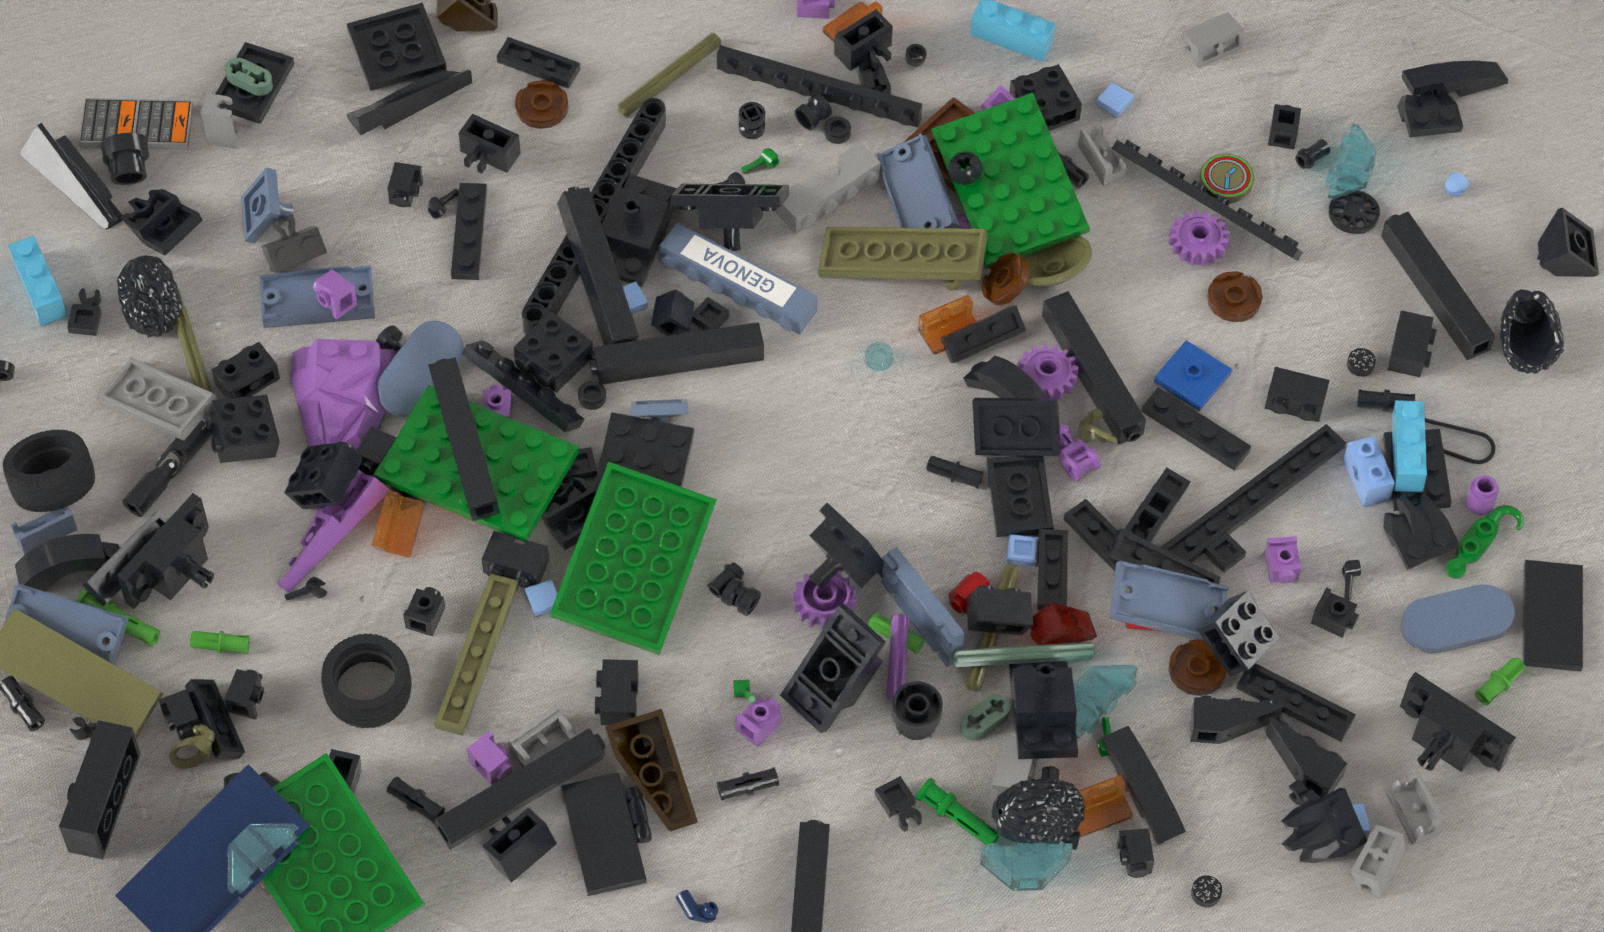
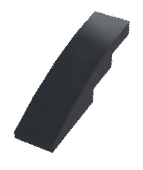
M1450 61L1402 71V80L1412 96L1433 91L1437 97L1456 91L1458 96L1462 97L1508 84V78L1498 63L1490 61Z
M1166 467L1124 530L1151 543L1189 487L1191 481Z
M1126 726L1102 737V742L1125 792L1129 791L1140 817H1145L1157 845L1186 832L1163 783L1130 727Z

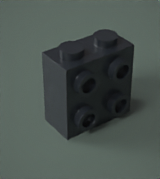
M1059 64L1044 67L1028 75L1018 76L1010 81L1009 93L1015 99L1030 93L1034 94L1048 130L1080 120L1082 103Z
M553 312L546 315L513 347L517 367L523 372L528 371L536 377V380L543 387H549L556 393L590 361V358L594 357L593 341Z
M267 395L211 401L209 412L205 413V423L207 429L212 431V450L214 453H218L220 463L276 457L280 440Z
M346 442L307 446L301 454V460L295 472L289 478V484L284 494L302 509L338 506L345 499L346 492L352 479L356 477L358 467L363 458L354 451L352 445Z
M1248 591L1229 598L1197 629L1230 677L1249 670L1280 639L1272 624L1267 620Z

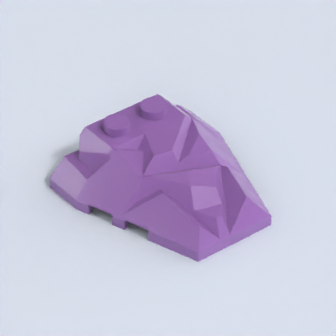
M317 339L312 343L311 347H302L293 352L290 379L295 391L297 405L301 413L309 446L346 442L352 445L354 451H356L371 427L380 429L381 420L387 410L384 409L378 398L377 382L382 372L397 354L396 351L380 349V345L376 341Z

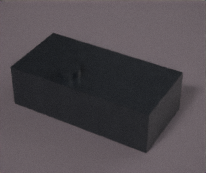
M97 721L76 781L71 783L68 788V803L59 824V829L68 852L103 860L141 755L132 727Z

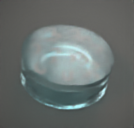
M876 342L868 346L865 353L867 366L876 371L888 369L893 362L892 348L882 342Z

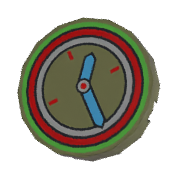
M1230 153L1217 154L1210 157L1203 164L1200 172V184L1208 188L1206 192L1213 198L1216 194H1219L1230 202H1237L1246 194L1248 195L1254 183V172L1250 164L1240 156Z

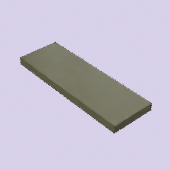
M827 226L818 274L819 277L980 280L988 237L987 229Z
M16 608L13 609L0 630V669L96 724L100 720L132 727L137 738L158 704V700L164 694Z

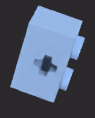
M1375 436L1349 442L1343 461L1363 507L1389 501L1395 482Z

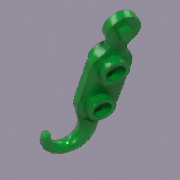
M1502 505L1495 508L1487 516L1476 520L1460 540V546L1456 548L1457 558L1448 561L1445 568L1447 575L1453 579L1462 578L1466 572V565L1477 562L1496 538L1499 520L1502 516L1512 515L1517 520L1516 529L1521 530L1524 525L1522 513L1513 506Z

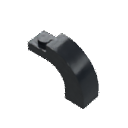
M995 355L988 362L981 361L975 364L971 371L963 377L967 387L987 390L999 398H1048L1040 386L1025 371L1014 363Z
M75 534L47 541L27 552L15 564L18 583L46 592L58 579L68 574L79 571H97L120 548L119 544L101 542L100 534Z

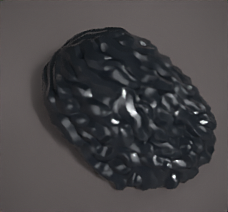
M144 255L128 261L117 278V292L119 302L121 303V310L129 328L136 330L137 333L147 335L148 338L152 336L160 337L164 333H169L174 329L176 319L180 316L179 311L183 308L173 272L160 258Z
M1523 289L1514 292L1507 301L1501 316L1500 338L1503 354L1514 370L1517 369V371L1525 372L1526 374L1531 372L1538 374L1539 371L1547 370L1549 366H1552L1564 351V338L1559 313L1555 309L1554 303L1544 292H1531Z
M1045 778L1029 781L1021 780L1013 784L997 796L991 812L992 818L997 824V831L1004 838L1025 844L1036 842L1055 843L1069 840L1070 836L1078 830L1080 823L1084 821L1085 805L1083 803L1084 798L1078 789L1074 787V784L1064 780L1059 781L1057 779Z

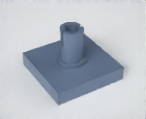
M266 167L241 196L245 242L255 244L272 225V221H275L277 218L288 221L286 216L294 213L292 204L279 202L277 173L275 169Z
M687 399L631 401V416L651 417V420L668 423V416L688 414Z

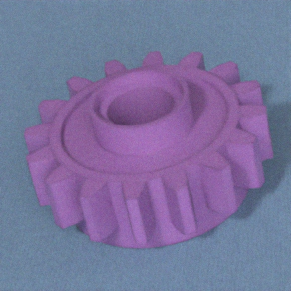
M1194 209L1191 216L1184 212L1182 219L1176 217L1174 226L1170 228L1169 245L1173 246L1172 253L1178 254L1180 261H1186L1192 266H1205V264L1210 262L1214 264L1216 258H1223L1224 251L1228 249L1230 232L1225 230V221L1218 223V215L1209 217L1207 210L1203 212V215H1199L1197 209Z
M1043 343L1041 350L1034 345L1032 346V352L1025 351L1023 353V360L1018 361V367L1025 371L1040 386L1048 398L1062 400L1065 393L1071 394L1072 387L1077 384L1079 368L1075 366V357L1067 358L1068 350L1065 349L1059 352L1058 345L1056 344L1052 349H1048L1047 344Z
M840 571L823 589H820L808 577V574H804L803 582L798 581L796 583V591L793 592L794 611L800 612L799 619L801 621L809 619V627L812 628L817 623L820 624V630H823L838 605L845 604L854 612V607H856L857 597H855L856 588L855 586H850V578H843ZM822 597H827V598H830V599H828V600H822V599H820V598H822Z

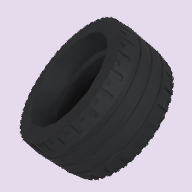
M56 429L32 434L10 448L3 459L4 476L10 493L17 505L27 511L51 512L68 507L86 496L95 483V470L88 448L81 436L72 431Z
M371 633L347 637V639L338 642L330 650L323 662L321 683L326 703L333 714L347 725L349 724L357 728H375L385 725L394 720L395 717H398L408 704L412 687L409 664L399 646L386 637ZM376 662L384 664L394 671V684L386 693L374 699L357 700L349 698L338 689L340 677L349 668L359 663Z

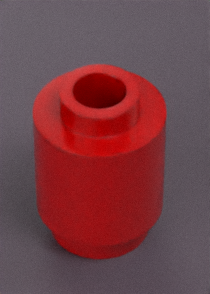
M976 571L972 574H967L949 593L950 606L958 613L967 614L966 598L979 586H991L987 578Z

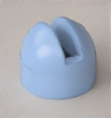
M1453 172L1445 182V189L1449 195L1459 196L1465 192L1469 181L1463 175Z

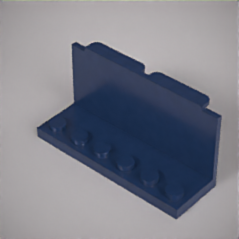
M248 764L115 896L151 932H210L300 842L297 838L310 825Z

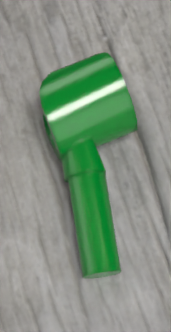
M766 148L761 152L758 159L741 167L743 173H746L764 163L772 169L780 162L778 154L772 149Z
M733 680L734 698L746 697L750 703L755 702V697L750 691V680Z
M1109 717L1102 718L1104 736L1111 733ZM1102 739L1097 740L1100 756H1108Z

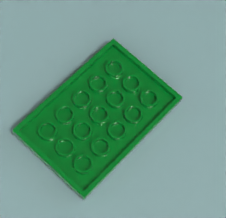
M1033 93L931 129L948 174L950 160L956 153L963 151L973 152L982 162L983 171L981 177L974 184L968 186L959 185L952 180L950 175L949 177L970 228L987 229L988 237L984 255V263L987 269L1004 254L1015 253L1022 257L1090 232L1089 224Z
M428 385L375 471L374 477L381 483L472 520L436 392L433 386ZM468 401L500 510V514L479 519L475 522L525 542L531 536L577 457L579 447Z
M608 462L551 609L550 617L660 655L717 499Z
M327 753L272 787L310 825L297 838L300 842L262 879L295 932H385L425 905Z

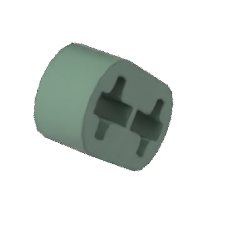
M233 58L226 63V77L231 84L258 96L266 95L272 90V76L266 69L242 58Z
M991 695L970 709L961 719L960 731L962 735L971 741L979 740L1003 724L1009 716V701L1002 695ZM1001 706L1002 711L1001 713L998 711L991 713V707L999 708ZM980 721L978 730L975 727L968 728L969 722L976 724Z

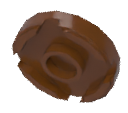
M546 80L528 83L527 87L523 90L521 88L518 91L515 99L516 114L519 119L529 127L538 129L551 128L559 124L566 117L569 109L566 92H563L558 84Z
M1007 253L1000 256L996 262L990 265L989 269H991L989 275L985 274L983 278L982 292L984 297L995 305H1004L1014 300L1021 293L1029 278L1030 268L1028 261L1015 253Z
M1238 271L1225 272L1216 276L1210 284L1207 293L1208 306L1212 312L1221 319L1230 322H1244L1253 318L1259 311L1263 298L1262 289L1254 278L1244 276V273Z
M1195 639L1189 640V643L1180 644L1170 656L1168 668L1170 678L1178 689L1187 694L1197 696L1211 694L1219 689L1225 680L1226 670L1204 640Z

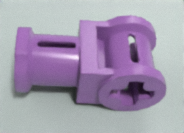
M1068 425L1059 426L1061 448L1059 461L1064 466L1071 480L1077 482L1083 474L1091 470L1096 471L1100 469V460L1095 451L1087 446L1082 439L1076 441L1071 435Z

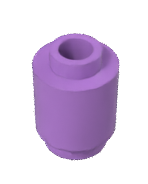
M1487 475L1480 476L1472 481L1466 497V505L1471 512L1484 515L1492 511L1499 493L1497 482Z

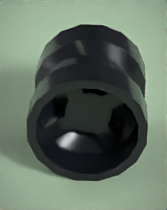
M814 94L808 99L807 104H801L795 109V116L798 122L809 131L817 127L820 120H826L832 115V108L829 102L820 94Z
M748 102L739 109V132L747 139H757L765 132L766 112L761 104Z
M734 577L723 591L721 602L728 606L733 605L737 607L739 613L748 616L757 606L761 592L754 587L748 588L745 586L744 581Z

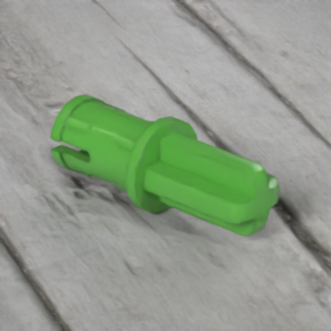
M875 613L870 618L868 626L890 639L892 620L879 613ZM908 630L907 649L918 654L923 647L925 637H921Z
M220 630L219 633L192 631L190 636V646L192 648L217 650L218 654H221L222 651L248 654L249 635L225 634L224 631Z
M1511 658L1500 670L1493 671L1490 675L1491 678L1475 691L1476 698L1482 704L1489 705L1503 690L1507 691L1510 688V683L1525 670L1522 660L1520 658Z

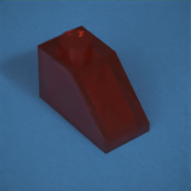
M1052 602L1033 615V626L1030 628V634L1036 645L1081 643L1097 637L1087 611Z

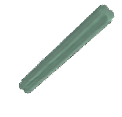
M1091 642L961 649L954 651L953 663L955 667L1089 660L1093 659L1095 649L1094 644Z

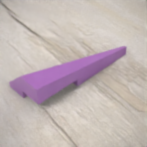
M358 469V473L352 479L343 502L338 506L319 508L300 542L304 546L298 558L292 557L288 564L291 568L283 579L277 582V585L290 592L391 490L375 477L366 475Z

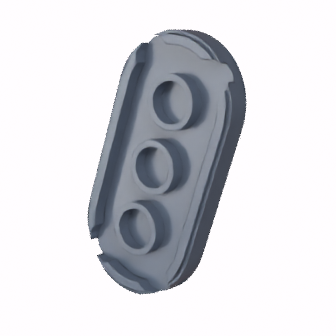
M428 321L419 325L382 372L377 382L378 398L381 405L390 414L403 418L409 417L427 386L431 385L434 387L429 364L435 363L440 359L456 357L459 366L463 359L462 351L464 345L459 333L452 326L442 321Z
M1475 585L1415 600L1404 611L1401 631L1405 640L1414 648L1416 646L1426 653H1440L1502 637L1512 625L1515 609L1510 597L1501 589L1491 585Z

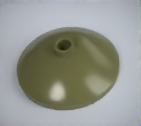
M1078 236L1022 256L1028 261L1030 268L1026 284L1036 287L1055 286L1065 283L1080 274L1092 258V248L1088 240Z

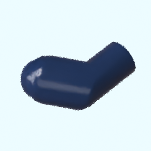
M689 890L681 891L676 895V900L688 919L709 923L716 919L719 909L714 902H706L704 905L697 904Z

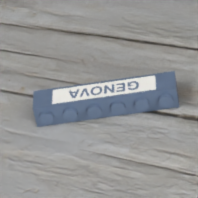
M679 223L674 226L660 244V261L666 267L676 269L684 273L692 281H699L708 286L713 292L722 293L731 298L736 304L746 306L756 311L759 316L779 323L785 330H792L801 334L817 312V295Z

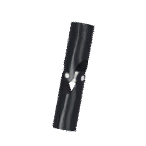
M201 420L184 441L175 438L155 464L157 467L145 473L123 499V505L132 514L142 517L165 491L170 480L183 470L211 437L212 431L207 429L204 421ZM170 452L178 457L179 466L176 460L166 457Z

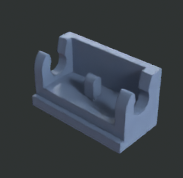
M67 507L51 511L18 527L17 522L10 524L13 535L24 554L47 541L64 537L77 531L73 514Z

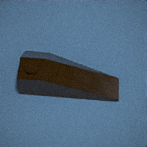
M437 0V18L443 25L449 26L456 32L494 31L498 28V10L496 4L491 3L490 0Z
M659 709L605 726L614 756L669 832L698 823L663 710Z

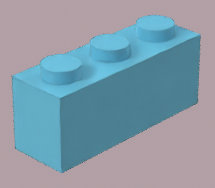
M981 0L972 15L971 35L1044 62L1054 43L1056 23L994 0Z
M34 235L9 244L8 248L13 264L40 325L43 326L67 317L60 292Z
M1395 401L1392 414L1394 491L1423 492L1427 476L1424 401Z

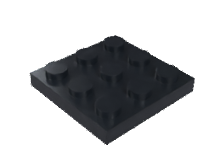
M423 2L347 23L349 36L370 91L426 76L437 69L447 70L444 56Z
M611 412L593 488L595 493H597L608 462L682 487L695 429Z

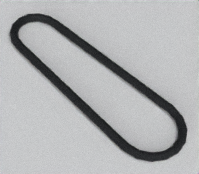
M1425 418L1426 423L1482 436L1491 445L1490 455L1482 460H1474L1443 449L1444 454L1473 464L1487 463L1493 458L1496 446L1489 435L1480 431Z

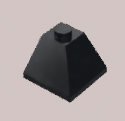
M1563 207L1557 209L1538 241L1539 254L1537 259L1539 265L1555 276L1595 277L1599 275L1593 229Z

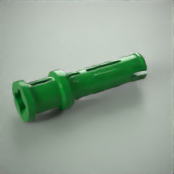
M929 778L923 784L916 795L918 801L923 800L936 810L937 815L947 816L988 848L994 846L1000 837L996 829L989 826L985 821L957 802L955 794L952 792L948 794L937 786L933 778Z

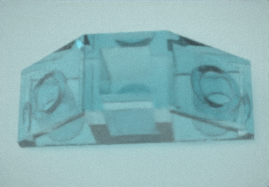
M1353 123L1350 133H1344L1340 145L1343 151H1337L1333 167H1336L1335 171H1329L1326 186L1330 187L1328 194L1330 199L1366 188L1373 172L1377 150L1358 124Z
M1133 664L1091 666L1076 681L1074 692L1077 708V739H1080L1085 732L1090 734L1097 727L1100 721L1099 718L1104 713L1109 714L1118 704L1117 699L1123 693L1127 695L1133 690L1137 683L1135 680L1136 666Z
M294 823L249 824L228 845L227 890L231 894L236 890L241 894L253 882L250 876L258 868L263 872L276 860L272 854L280 846L286 850L298 838L294 833L298 827Z
M1062 841L1039 845L1019 843L1011 846L992 843L981 848L980 865L1012 891L1043 890L1070 862L1073 849L1072 843L1064 844Z

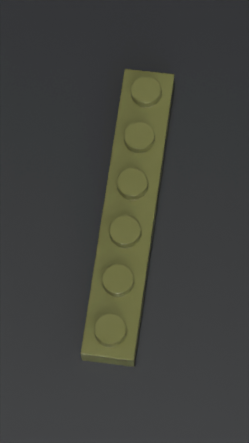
M490 574L435 720V729L464 735L519 587L517 580Z

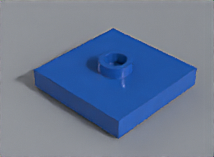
M1186 340L1154 377V383L1200 411L1231 375L1232 369Z

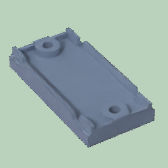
M920 133L918 134L919 136L907 142L905 141L888 151L877 154V159L881 162V174L900 228H926L928 224H932L930 228H960L930 141L926 135Z
M371 265L355 268L341 266L281 272L280 275H260L264 328L375 318ZM330 270H334L354 284L357 306L338 319L333 317L331 309L325 308L319 303L317 292L313 289L315 281ZM362 287L366 288L365 291H360L359 289ZM271 295L275 296L273 299H268Z
M895 547L882 557L884 565L881 583L889 593H896L894 601L905 615L909 617V620L919 633L925 637L930 647L934 651L940 650L938 656L947 667L954 665L953 653L955 650L963 649L964 631L900 550Z
M1119 561L1116 563L1109 619L1204 640L1197 629L1213 614V607L1216 611L1226 602L1229 587L1165 569ZM1125 587L1130 589V594L1125 592Z
M22 584L15 586L5 622L13 609L16 608L113 665L115 664L129 617ZM108 637L110 644L105 646L104 639Z

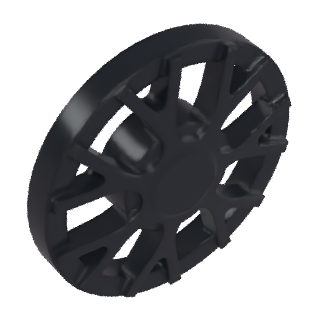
M1346 190L1334 196L1330 202L1328 214L1333 225L1341 231L1350 234H1361L1370 231L1376 226L1380 216V208L1377 201L1364 191ZM1352 197H1360L1361 200L1359 202L1353 201ZM1345 198L1348 202L1344 204L1340 199ZM1369 202L1372 206L1365 207L1363 204ZM1333 208L1344 209L1341 213L1333 212ZM1365 213L1375 215V218L1372 220L1366 217ZM1345 218L1349 223L1344 225L1340 221ZM1362 221L1364 226L1357 227L1356 223Z

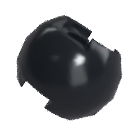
M963 151L956 153L951 158L948 171L952 180L957 184L968 186L980 179L983 166L977 155L973 152Z

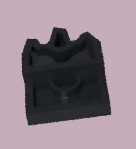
M1432 91L1415 96L1404 95L1401 97L1397 107L1401 122L1406 124L1409 138L1462 132L1463 122L1458 105L1449 94L1436 97Z
M165 189L150 190L147 201L137 197L128 201L134 212L132 214L126 213L120 218L142 243L165 256L203 220L199 212L181 204L178 196Z
M575 476L568 477L566 485L560 484L542 515L547 529L565 550L577 544L596 495L595 490L585 479Z
M1425 493L1419 498V505L1414 506L1402 494L1396 500L1400 514L1396 515L1388 512L1384 515L1383 528L1392 547H1396L1407 571L1460 546L1448 519Z
M1338 788L1316 801L1309 800L1301 804L1281 820L1286 827H1293L1294 829L1293 833L1282 845L1288 851L1303 849L1299 857L1300 862L1318 863L1339 858L1367 842L1348 793L1344 788Z

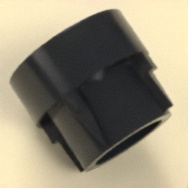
M120 133L102 140L103 162L108 165L111 181L114 184L132 185L140 183L147 178L145 161L149 158V149L146 136L139 133Z
M921 681L906 683L896 691L892 702V717L899 735L902 734L911 740L931 738L942 718V697L939 691L928 683Z

